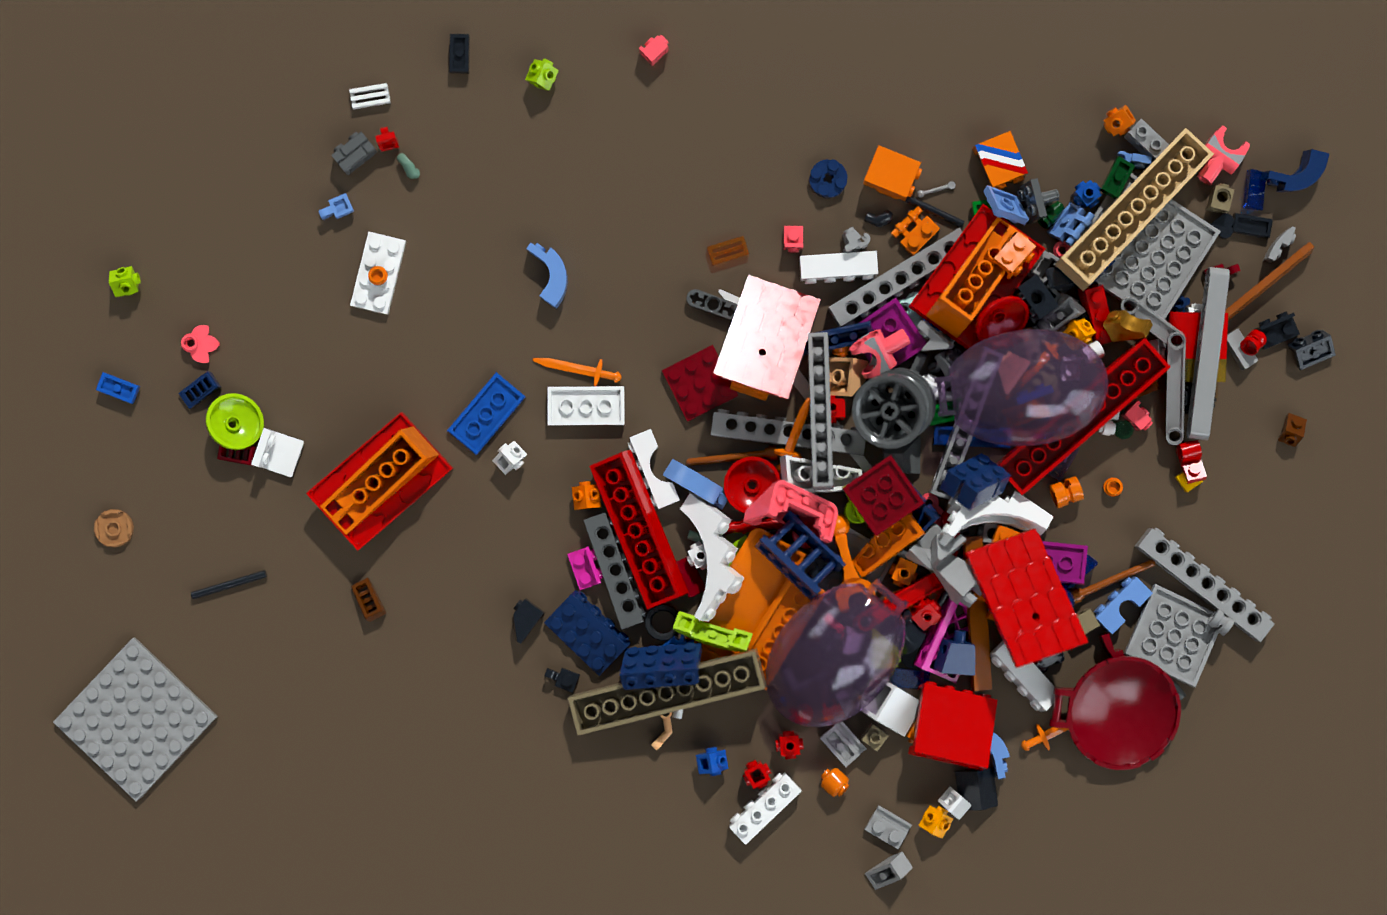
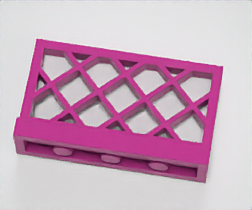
M948 598L941 609L940 621L936 625L930 626L913 664L956 683L960 674H953L950 677L947 673H941L930 668L932 661L937 658L942 640L954 637V632L948 634V626L954 623L955 628L960 629L958 621L963 618L967 620V606L960 602L959 605L963 607L965 614L956 617L955 610L958 605ZM968 626L960 630L968 631Z

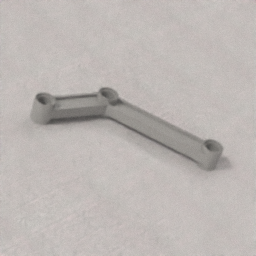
M1132 295L1125 296L1121 301V309L1127 310L1130 315L1136 318L1150 319L1153 324L1150 332L1168 345L1167 363L1171 368L1167 370L1166 440L1171 445H1178L1184 438L1185 335ZM1128 300L1134 301L1136 305L1131 310L1126 309L1124 303ZM1179 335L1182 337V342L1180 344H1173L1171 338ZM1178 431L1180 433L1179 438H1170V432Z

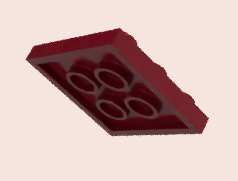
M713 345L662 370L687 422L739 396L737 391L730 389V380L713 375L719 359Z
M891 455L842 488L875 537L924 504Z

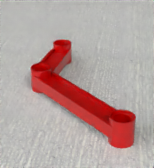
M945 510L941 515V530L946 524L949 525L950 523L947 521L950 516L947 512L948 510ZM960 531L954 536V538H957L960 535ZM958 550L952 555L957 557ZM932 571L867 610L856 614L852 619V625L858 631H870L873 627L944 586ZM864 617L867 622L866 626L862 628L859 623L861 618Z

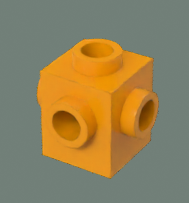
M1082 318L1070 321L1066 325L1068 328L1060 336L1068 347L1074 350L1088 345L1092 341L1091 337L1096 332L1092 328L1091 323Z
M930 805L925 811L919 826L943 839L946 831L951 826L953 818L947 815L949 811L941 806L935 808Z

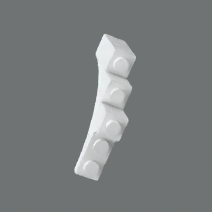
M1014 491L1011 496L1006 495L1004 499L999 496L991 498V500L970 511L956 501L958 495H956L955 498H951L948 502L951 506L947 512L951 515L947 521L950 523L949 525L946 524L941 530L940 534H942L939 543L946 546L959 531L982 523H999L1023 531L1035 528L1041 536L1047 530L1053 516L1017 491Z
M689 493L680 510L691 519L697 528L707 557L706 588L701 604L694 616L700 621L709 622L716 615L719 605L726 599V594H735L739 591L745 578L729 566V563L734 560L738 548L722 537L729 529V524L732 520L696 494Z

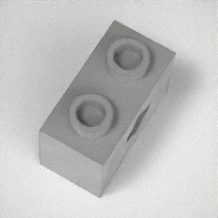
M1140 119L1124 136L1142 155L1152 156L1151 162L1169 146L1143 119Z

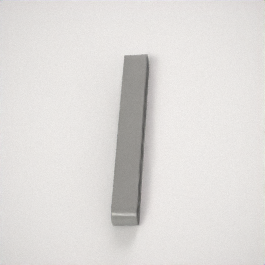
M1208 267L1206 271L1186 431L1187 438L1208 440L1210 436L1229 284V269Z

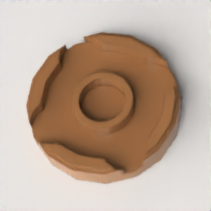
M110 509L104 511L94 524L96 538L107 547L123 546L133 535L134 525L132 519L121 510Z

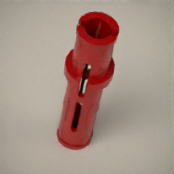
M765 518L760 524L753 526L743 522V519H741V521L730 522L729 529L725 534H746V532H751L756 528L764 530L780 529L782 523L771 518Z

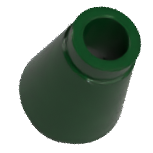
M1059 201L1053 203L1046 208L1047 216L1037 222L1045 229L1053 227L1065 209L1063 204Z

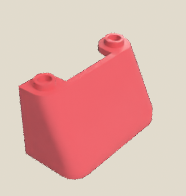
M780 480L774 482L746 510L743 522L753 526L760 524L763 517L766 516L785 524L782 518L790 510L798 515L801 521L826 544L832 542L838 509L832 502L789 482ZM794 531L792 532V538L795 542L799 536ZM806 542L801 546L804 549L811 548Z

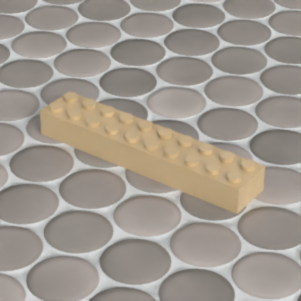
M1185 128L1055 265L1084 291L1214 153Z

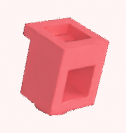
M657 35L655 38L651 37L645 43V48L639 47V53L653 66L669 51L668 41L662 35Z
M1135 401L1121 416L1136 431L1142 429L1145 431L1153 422L1149 417L1150 413L1144 407H1139L1141 404L1139 401Z

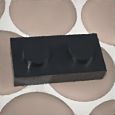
M450 34L449 72L469 73L470 35Z

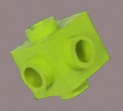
M534 59L525 80L539 89L549 91L559 70L553 67V63L547 59L542 61Z
M132 266L121 267L109 272V284L115 297L132 295L138 292V285L141 284L139 274L134 272Z

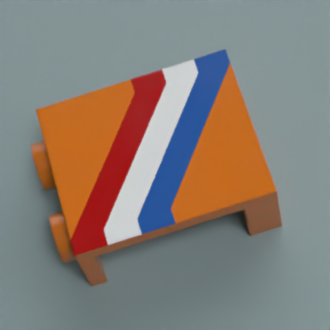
M1011 131L973 147L975 156L979 155L991 187L1002 190L1007 187L1006 184L1012 181L1016 184L1025 180L1024 177L1028 174V171Z

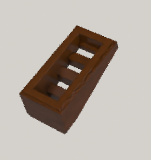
M368 577L351 586L367 621L372 622L386 614ZM366 586L368 587L367 590H365V591L359 593L358 590H360V589H362V588H364V587H366ZM371 594L368 598L362 599V597ZM374 600L373 604L366 607V604Z

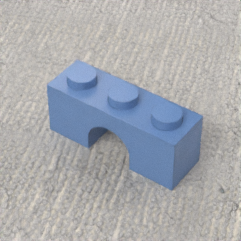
M1137 577L1126 578L1121 583L1122 587L1118 591H1113L1107 599L1109 601L1105 605H1099L1094 610V616L1109 634H1113L1126 621L1119 613V606L1123 601L1129 600L1135 606L1140 607L1153 594Z

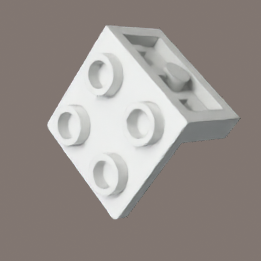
M264 428L251 465L293 477L304 441Z

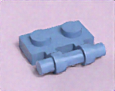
M1070 202L1047 233L1062 242L1068 236L1069 238L1065 242L1072 246L1075 241L1081 238L1082 232L1090 227L1095 215L1088 212L1084 217L1086 211L1082 207Z

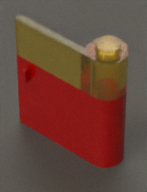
M1201 312L1168 313V322L1182 331L1186 339L1185 382L1193 381ZM1225 313L1216 382H1226L1228 313ZM1175 335L1171 338V342L1173 344H1180L1182 337Z

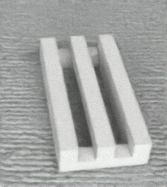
M387 83L349 89L353 109L391 103ZM384 89V91L355 96V94ZM381 96H385V97H386V99H380V100H374V101L356 103L357 100H363V99H369V98H375V97H381Z

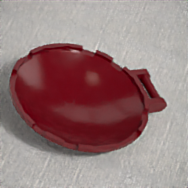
M1114 657L1102 661L1089 669L1074 688L1054 687L1053 694H1055L1049 726L1069 729L1071 738L1078 750L1095 764L1113 770L1134 769L1141 767L1142 764L1150 760H1155L1164 752L1169 742L1173 741L1181 719L1180 697L1170 676L1158 665L1140 657ZM1063 696H1069L1066 720L1060 719Z

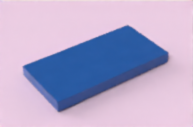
M496 372L447 431L475 455H478L526 396Z

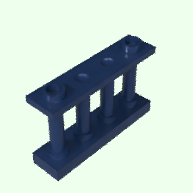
M789 510L782 518L785 524L771 538L764 535L755 547L809 600H812L822 590L818 584L833 569L838 573L846 564L838 554H835L801 521L798 515ZM792 529L799 538L783 552L776 546V543ZM806 542L813 551L799 565H796L790 557ZM820 556L827 565L813 579H810L804 571Z

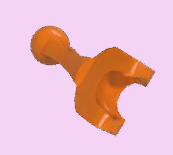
M838 514L833 538L839 555L846 565L842 568L843 582L837 587L835 598L841 614H846L849 611L848 598L855 592L862 593L867 604L871 607L877 604L873 585L869 581L860 578L854 568L847 540L850 523L844 515Z

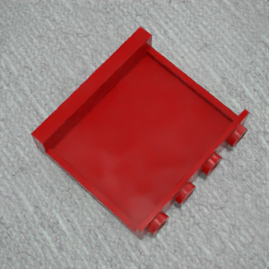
M926 681L924 684L919 685L918 689L922 690L913 745L909 746L908 754L977 770L988 769L998 700L992 699V696L988 694L975 695L970 690L957 691L953 686L946 685L940 687L937 686V683Z

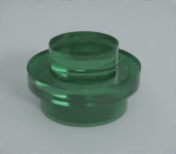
M1121 420L1116 423L1114 434L1119 439H1128L1133 434V426L1129 421Z

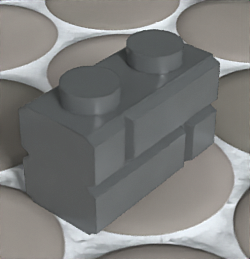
M362 132L353 133L348 138L349 141L346 144H340L333 150L332 157L347 175L351 174L377 153V150Z

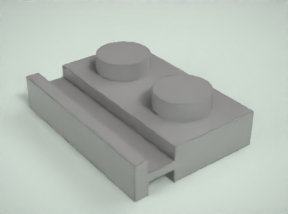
M841 719L820 737L845 767L866 750V747Z
M878 805L864 829L899 849L912 824Z

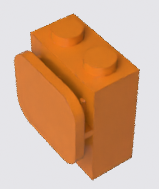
M878 145L863 184L874 188L877 192L905 201L907 196L911 197L915 189V186H912L914 179L918 180L922 172V169L919 168L921 162Z

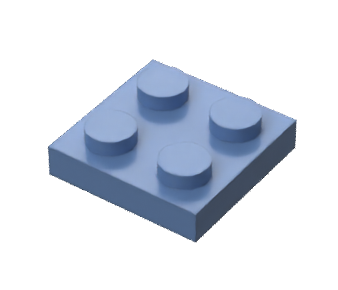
M987 185L984 189V194L995 216L998 218L1003 217L1009 219L1012 223H1020L1022 225L1028 222L1029 218L1018 196Z

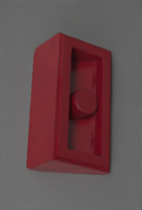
M686 557L676 561L689 592L687 593L688 597H693L705 591V586L695 565L691 567Z

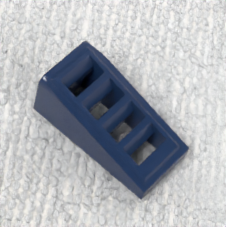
M207 371L179 392V395L187 407L191 409L222 387L213 374ZM208 380L212 387L208 388L204 381ZM201 384L206 391L203 393L198 385ZM195 388L200 395L198 398L192 389ZM188 392L193 397L194 401L191 402L189 400V398L186 395Z

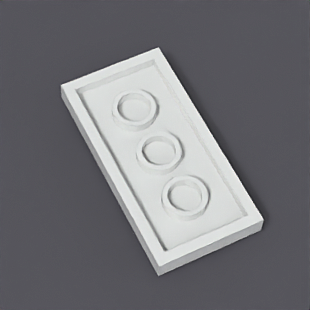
M368 232L350 306L385 315L389 314L406 240ZM375 266L383 267L388 274L387 281L382 285L372 284L368 278L371 268Z
M624 386L548 387V426L625 425Z

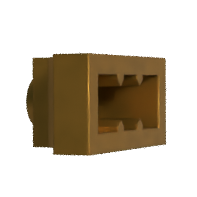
M1127 310L1110 312L1103 326L1112 342L1146 338L1153 324L1150 319H1139L1130 315Z

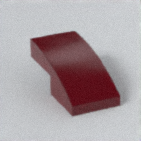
M1109 633L1098 635L1104 650L1110 658L1124 656L1122 649L1114 650Z

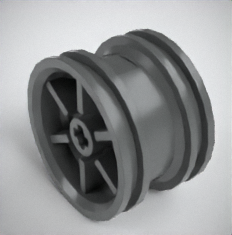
M892 368L870 379L857 391L852 406L855 426L863 438L877 447L892 449L905 446L923 433L931 424L936 410L935 395L927 380L919 373L905 368ZM887 386L893 388L892 393L886 391ZM906 392L911 395L910 399L904 395ZM876 399L879 405H874L872 400ZM889 407L894 408L895 412L889 411ZM910 411H913L915 413L914 418H910ZM878 417L883 418V424L877 422ZM895 424L901 427L900 431L895 429Z

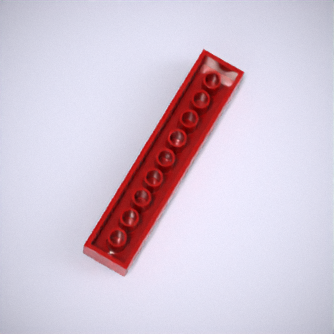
M1146 338L1139 339L996 464L1003 467L1011 475L1009 482L1021 495L1025 494L1171 368V366Z

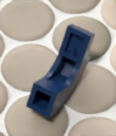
M1314 149L1303 151L1300 166L1294 174L1286 175L1274 171L1262 172L1260 180L1267 181V185L1277 186L1276 192H1292L1305 189L1321 177L1327 166L1329 153Z

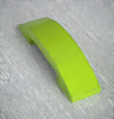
M679 611L673 626V630L695 641L737 652H747L753 633L734 628L732 631L699 621L694 615Z

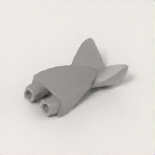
M934 523L922 539L908 551L905 557L918 565L932 570L944 586L949 598L956 605L962 602L970 608L977 600V597L970 591L973 590L979 596L982 595V592L969 564L951 555L935 569L932 567L931 541L936 534L942 537V534H940L941 528Z

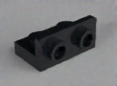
M1286 311L1276 315L1277 319L1272 322L1270 319L1258 323L1260 327L1255 329L1262 331L1267 338L1266 344L1262 347L1263 350L1300 335L1293 319L1295 316L1294 312L1288 314Z
M1324 330L1313 331L1310 335L1297 338L1288 344V347L1294 352L1297 368L1300 370L1336 356L1331 335Z

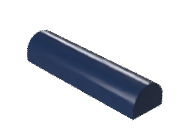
M871 321L820 332H828L829 350L851 346L861 337L872 332L873 327ZM808 340L802 356L809 354Z

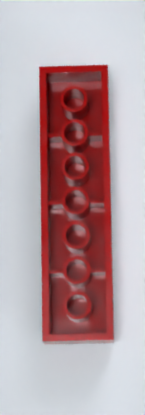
M631 450L620 452L590 465L589 467L646 608L650 609L689 593Z

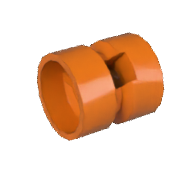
M1076 476L1065 479L1064 483L1059 481L1049 485L1051 497L1057 508L1068 505L1069 501L1075 503L1084 499L1081 485Z

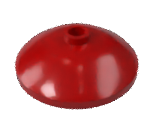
M1015 296L1002 297L988 304L976 320L975 333L978 339L987 345H1000L1012 340L1016 334L1024 329L1028 322L1029 308L1021 298Z
M742 458L736 461L725 475V496L735 509L745 513L774 482L781 480L780 475L773 464L763 458ZM750 482H754L756 484L755 489L752 490L749 488L748 485Z

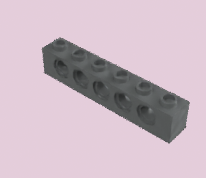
M605 512L585 519L584 523L621 629L644 622L643 617H646L643 606L639 607L637 599L640 597L637 588H632L630 581L633 580L630 569L626 570L624 563L627 560L624 551H619L618 545L621 543L617 534H614L611 527L613 524L610 516H607ZM601 528H605L608 531L606 539L598 537V531ZM608 546L613 547L615 550V554L611 558L606 557L604 554V549ZM614 564L621 567V573L618 576L613 575L610 571L611 566ZM619 583L627 585L626 593L621 594L617 591ZM631 601L634 604V609L631 612L625 611L623 609L624 602Z

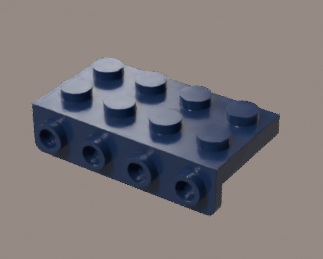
M575 590L544 622L598 676L630 645L629 637L624 632H620L611 619L605 618L601 614V610L596 605H592L587 600V596L581 591Z
M690 642L677 645L627 648L620 671L623 688L629 690L698 684L700 680L698 671L702 644Z

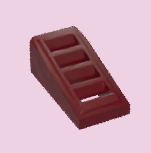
M219 445L217 459L254 466L251 464L257 447L250 446L245 448L242 460L243 449L236 450L235 458H233L235 450L229 449L228 457H226L227 448Z

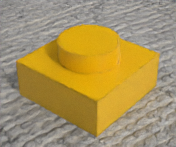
M1183 472L1175 476L1185 493H1188L1203 482L1198 481L1187 484Z

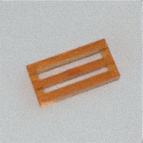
M744 236L707 247L713 266L749 255ZM740 241L742 242V245L735 246L726 250H722L716 253H713L712 251ZM744 249L743 252L715 260L717 256Z

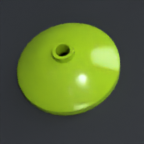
M231 393L218 397L209 406L206 413V427L212 439L222 447L241 450L250 447L260 438L264 428V419L260 408L253 400L241 394ZM229 423H233L235 427L231 428Z

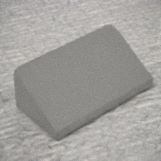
M1068 297L1056 309L1044 316L1043 319L1053 334L1061 331L1070 321L1077 319L1086 311L1072 297Z
M1239 328L1227 335V348L1242 371L1259 360L1255 355H1247L1241 350L1240 343L1244 336Z

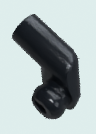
M886 210L883 214L875 216L868 212L864 221L876 227H883L891 223L893 213Z

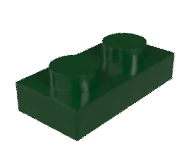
M1118 156L1107 174L1100 191L1115 200L1118 199L1135 165Z

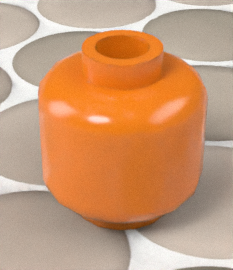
M834 768L831 771L827 769L821 775L823 779L821 787L832 797L842 796L850 786L848 784L849 778L838 768Z

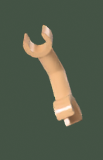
M672 712L668 716L660 715L663 718L665 731L651 744L656 750L672 734L670 719Z

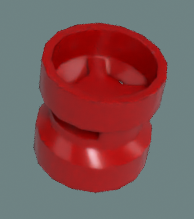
M1252 330L1241 341L1240 348L1245 354L1253 356L1266 344L1267 338L1262 331Z

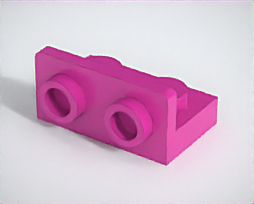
M588 546L567 554L580 590L602 583L601 579L604 577L600 567H596L595 560H597L594 549L590 550Z

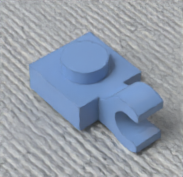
M1124 151L1117 153L1118 156H1122L1126 161L1135 165L1134 168L1145 169L1152 161V156L1135 153L1128 154Z
M346 193L328 200L330 206L318 211L322 220L332 215H335L336 219L354 212Z

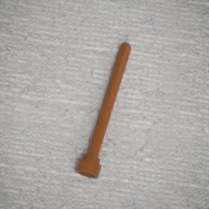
M771 445L769 448L760 451L689 458L686 460V465L695 466L731 462L745 457H760L770 459V461L778 460L777 454L774 453L776 445Z
M1151 559L1086 588L1071 589L1068 591L1072 603L1076 605L1082 602V599L1085 598L1084 596L1152 568L1156 563Z

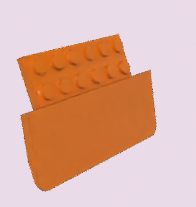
M756 528L750 532L730 567L745 578L742 582V587L735 594L727 593L726 599L717 608L714 618L709 622H703L732 631L736 628L753 633L747 650L755 648L758 650L767 684L764 690L767 691L828 592L822 589L812 600H809L755 547L764 535L768 538L773 536L764 529ZM781 539L776 543V546L783 552L791 546ZM797 550L790 559L796 565H799L807 554ZM701 643L702 654L700 662L739 652Z

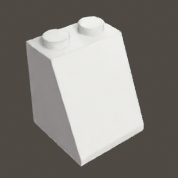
M873 673L863 693L859 694L853 706L905 737L918 715L920 700Z

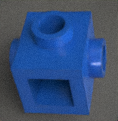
M1089 180L1085 183L1082 181L1074 187L1076 191L1071 196L1077 206L1083 209L1089 206L1091 209L1100 202L1098 198L1102 194L1096 182Z
M717 747L705 749V753L696 755L699 774L716 776L720 775L722 770L729 769L725 750H717Z

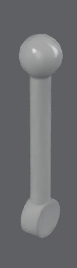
M951 181L948 185L926 191L919 190L917 196L922 198L925 194L947 188L954 189L956 185Z

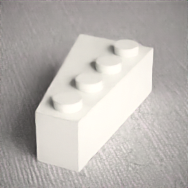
M788 455L780 457L782 480L810 493L844 491L842 489L843 486L862 475L861 469L833 465L834 490H814L811 460Z

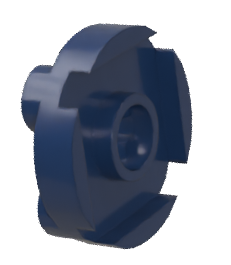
M825 159L819 161L810 172V187L817 195L824 198H834L844 190L847 184V172L837 160ZM825 174L833 176L832 183L829 184L827 181H823Z

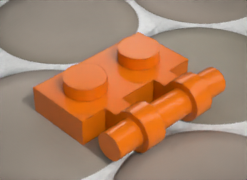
M919 206L913 211L910 210L907 213V217L901 223L898 222L895 225V229L891 232L894 238H897L900 234L904 237L900 244L912 256L940 230L928 216L923 220L918 217L923 212ZM914 222L917 226L909 233L906 228Z

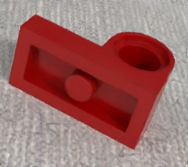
M1194 440L1178 444L1175 451L1187 484L1206 480L1207 475L1201 461L1202 451L1199 441Z

